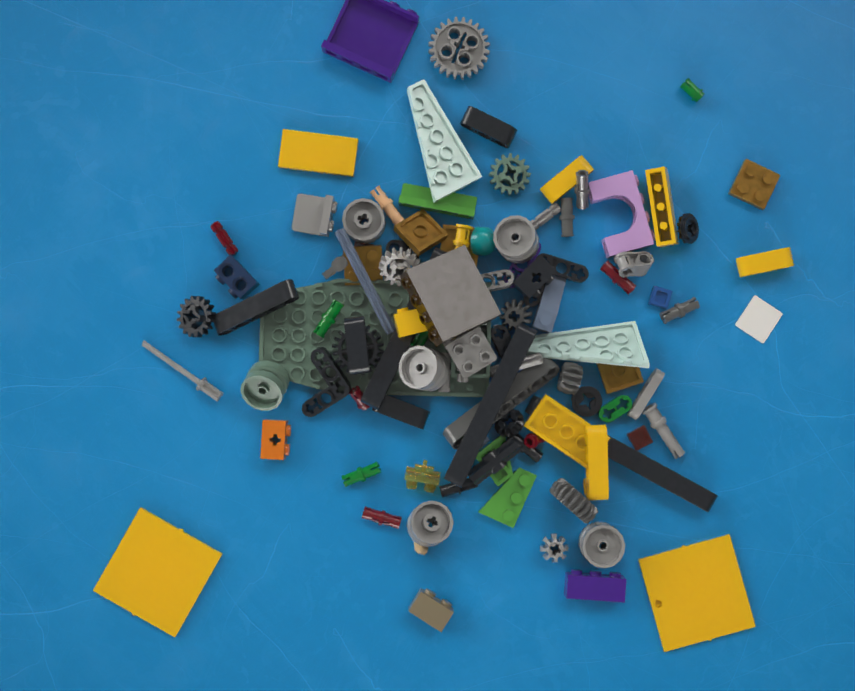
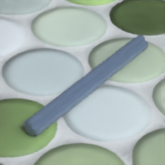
M342 228L336 231L335 234L387 335L393 333L395 327L345 229Z

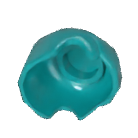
M474 228L470 239L473 254L487 256L494 251L496 245L493 241L494 231L491 228Z

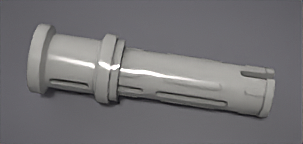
M653 403L647 406L642 414H645L650 421L651 428L657 430L674 456V459L684 455L685 451L667 426L666 417L661 415L657 409V404Z

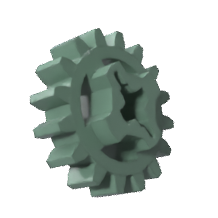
M509 153L508 158L503 154L501 155V161L496 158V165H491V169L494 172H490L489 176L494 178L490 183H496L494 189L500 188L501 194L507 191L508 196H510L512 191H514L517 195L519 188L524 190L525 186L523 184L529 183V180L526 178L530 177L531 173L526 171L530 166H524L526 160H518V154L515 158H512V153ZM502 165L503 172L497 175V171ZM507 170L510 173H514L512 178H510V176H506ZM522 174V180L518 184L517 177Z

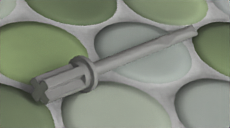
M143 341V347L196 383L197 391H203L214 400L219 401L223 392L208 383L206 377L200 380L148 342Z

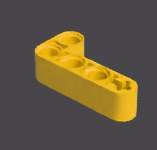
M606 424L585 425L586 478L583 479L584 494L589 501L608 500Z

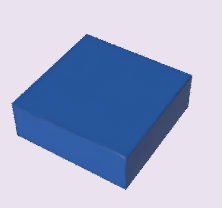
M653 286L648 304L667 310L673 291Z

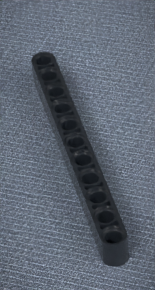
M533 395L525 412L531 415L541 401V398ZM609 436L608 458L709 513L718 495Z

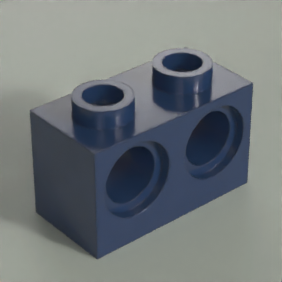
M229 255L214 269L217 274L215 276L222 285L226 283L230 287L228 291L235 299L238 297L242 300L245 299L259 285L232 255ZM232 267L233 274L229 277H226V268ZM245 281L246 288L239 291L238 283Z

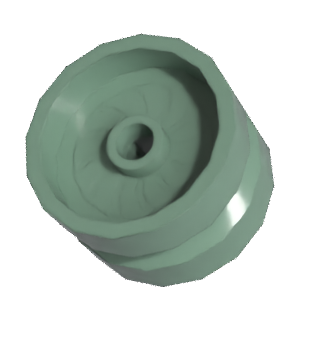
M259 361L253 364L241 384L242 398L254 409L269 411L277 408L289 386L288 373L282 366L272 361Z

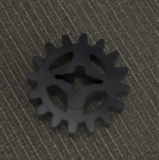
M191 296L190 299H184L186 304H180L182 310L177 311L180 314V318L177 321L181 322L179 328L184 329L183 334H188L189 337L201 338L202 335H208L207 329L212 330L211 323L216 322L213 319L216 312H212L214 305H210V300L202 296Z

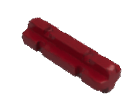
M219 221L214 222L210 228L216 233L217 238L223 247L226 248L227 253L232 256L238 252L237 247L232 244L233 241L223 229Z

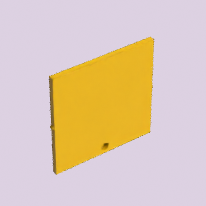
M140 507L93 591L131 612L132 615L138 616L169 635L176 637L223 553L189 535L183 529L175 527Z
M730 534L687 546L682 545L680 548L638 559L664 652L706 640L711 641L713 638L756 627Z

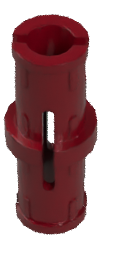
M609 260L601 266L600 270L612 279L611 282L620 286L627 294L631 293L637 286L627 277H621L619 270Z
M366 506L362 515V519L377 522L378 525L383 524L399 529L402 517L386 513L385 510L379 511Z

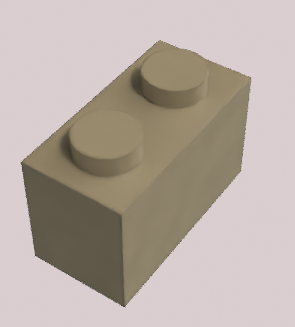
M420 588L408 611L442 632L454 613L451 607L452 604L445 599L439 600L436 598V594L430 589L426 588L424 590Z

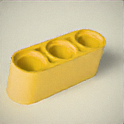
M581 155L542 186L540 191L553 204L576 185V172L586 170L589 175L594 168Z
M790 247L736 258L739 277L794 266Z

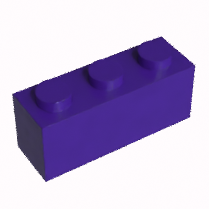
M571 569V572H565L564 595L567 599L625 603L626 578L620 572H609V575L602 574L601 571L591 570L590 573H582L580 569Z

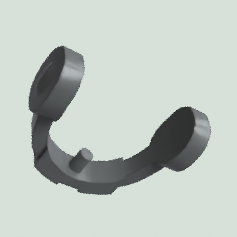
M343 255L335 258L332 261V267L322 273L324 278L327 280L336 271L340 272L346 268L348 264L347 259Z

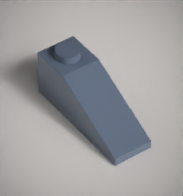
M554 275L556 278L549 285L545 284L531 328L546 333H551L567 280Z

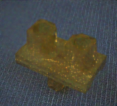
M423 460V465L415 464L414 468L407 466L404 479L406 480V487L416 489L417 483L421 482L425 483L424 490L426 492L433 493L436 486H439L441 472L433 471L434 467L427 466V460Z

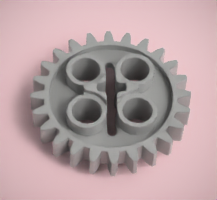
M455 17L454 22H451L448 18L447 25L441 22V29L435 28L437 35L431 34L433 41L429 42V47H432L429 49V54L433 55L430 57V61H436L434 68L441 67L439 73L441 74L446 71L447 78L450 74H453L454 80L457 78V75H460L463 80L464 74L471 78L472 71L478 74V68H484L482 62L487 63L488 58L486 56L490 53V50L486 49L490 47V43L485 42L488 40V35H483L484 28L478 30L479 23L473 26L472 19L466 23L465 17L462 18L461 22H458L457 17ZM456 33L459 35V38L452 39L449 35ZM466 33L467 36L463 41L462 49L459 50L455 63H452L456 54V48L459 47L462 36ZM472 40L476 42V45L471 47L467 45V42ZM449 50L452 54L446 57L442 52ZM464 57L467 58L469 62L467 64H462L459 60Z

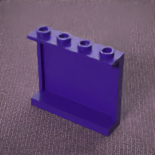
M345 0L327 41L324 40L321 45L322 51L392 83L418 27L419 16L411 9L405 10L400 8V5L393 1L389 3L385 0Z

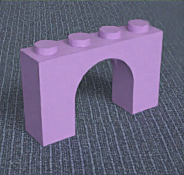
M633 170L588 183L590 187L588 196L591 204L613 198L620 199L630 206L633 213V222L628 231L605 237L601 240L606 259L614 257L621 252H632L654 244L655 235L653 230L649 228V214L647 211H644V197L642 193H639L637 187L639 186V180L637 175H634Z

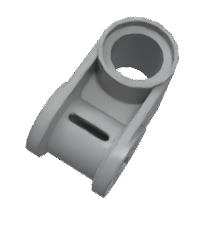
M646 251L621 252L614 257V261L618 264L621 277L645 276L654 262V257Z

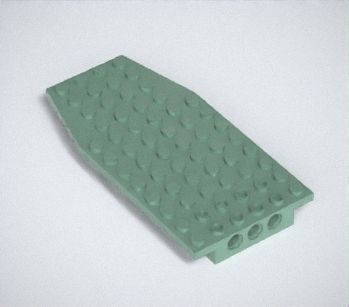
M334 279L328 282L296 288L300 297L298 300L260 318L259 361L268 360L279 364L288 373L289 381L323 390L328 385L311 361V353L318 347L326 348L331 355L332 352L338 351V348H333L332 345L339 344L334 338L338 337L341 339L342 336L338 333L340 330L345 334L344 318L364 316L365 325L371 326L369 332L371 333L376 329L377 333L374 337L379 335L382 337L377 341L378 343H384V346L379 347V350L385 351L393 333L386 334L362 285H345V283H360L359 280L352 282L349 279ZM390 280L371 281L396 328L393 315L397 314V309L407 306L410 300L407 290L403 288L402 284L400 287L397 286V283L390 285ZM485 282L487 288H489L491 282ZM333 299L342 303L344 307H342L335 318V324L330 326L325 337L322 338L313 331L321 321V315L326 313ZM490 321L479 325L491 346ZM367 335V344H372L373 341ZM429 338L424 344L425 347L438 350L441 353H448L443 344L436 347ZM346 341L344 342L343 349L347 348ZM374 349L368 351L369 360L373 356ZM318 353V355L316 356L317 359H322L324 357V354ZM346 354L344 357L348 361V355ZM332 355V357H333L334 360H335V359L339 358V355H336V356H333V355ZM451 358V392H438V389L423 391L410 388L400 378L398 369L386 395L483 397L489 386L490 364L469 376L468 382H458L457 374H459V371H457L458 368ZM340 361L339 363H337L338 366L340 367V365H341L343 362ZM324 362V364L321 366L324 368L330 362ZM370 365L372 372L365 373V375H350V373H346L348 366L341 369L349 380L351 388L359 386L364 393L376 367ZM329 367L326 369L328 376L334 377L336 375L334 368ZM338 377L335 381L332 382H338L340 380V377ZM344 385L339 386L338 390L344 391L346 387Z

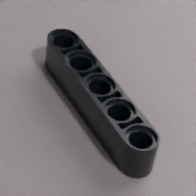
M292 279L284 280L213 316V319L216 320L214 326L218 336L229 334L298 300L300 297Z

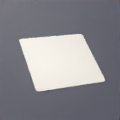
M754 295L735 326L759 342L764 343L783 313Z

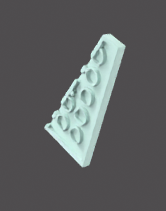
M423 79L409 86L407 94L433 203L479 180L482 175L426 81Z
M636 321L536 335L526 355L540 353L543 358L640 368H649L650 365Z

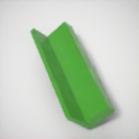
M403 183L398 203L399 206L424 209L425 211L473 220L477 197L452 193L433 203L430 188Z

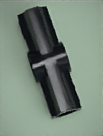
M513 437L509 438L497 449L494 448L483 456L482 460L471 468L468 474L469 478L477 486L491 474H495L504 468L507 462L520 453L522 449Z

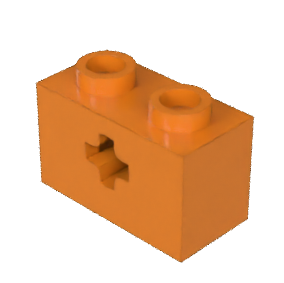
M263 420L260 459L284 460L286 456H289L290 444H287V436L291 435V425H288V420ZM276 434L277 438H281V441L277 442V445H275V441H272V438L275 437Z

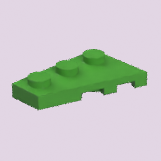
M518 467L513 475L504 482L500 489L493 494L478 512L514 528L537 475Z

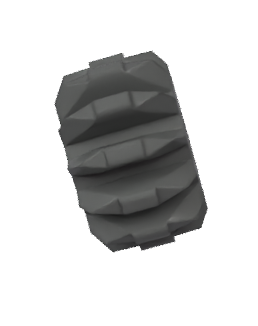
M513 299L512 305L506 302V308L502 307L500 309L504 314L500 315L499 318L506 320L502 325L509 324V331L513 327L516 331L519 323H531V320L527 317L532 316V312H526L530 306L522 307L524 304L523 300L517 305L516 299ZM515 311L516 314L520 315V317L517 318V320L515 317H512V314L515 313Z
M565 362L559 372L557 389L562 393L575 395L581 385L583 367L574 362Z

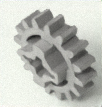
M400 247L399 251L392 248V253L386 251L385 256H381L379 263L380 276H384V281L390 280V285L397 283V286L400 287V276L405 270L410 269L411 265L412 267L419 265L420 259H416V253L410 254V249L405 252L402 247Z

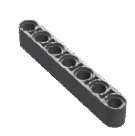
M543 358L542 364L525 368L517 373L493 424L557 376L560 368L552 359ZM481 401L444 429L443 436L453 449L459 448Z

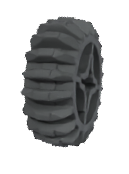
M559 478L550 488V493L584 523L588 524L596 517L598 509L565 479Z

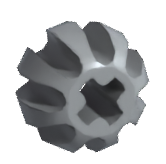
M551 534L550 539H547L546 536L542 541L546 544L540 545V552L545 551L542 557L547 561L552 557V563L558 562V557H561L563 560L566 557L563 552L569 551L568 544L563 545L566 539L563 536L557 539V534ZM555 544H556V546L558 547V550L554 549L553 552H552V550L550 549V547H551V546L554 547Z

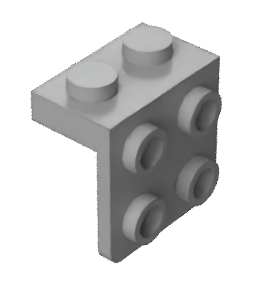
M298 194L292 230L329 237V233L333 232L334 228L332 216L337 210V202H335L334 196L326 195L324 198Z
M479 326L442 343L464 378L471 376L497 359L496 354Z

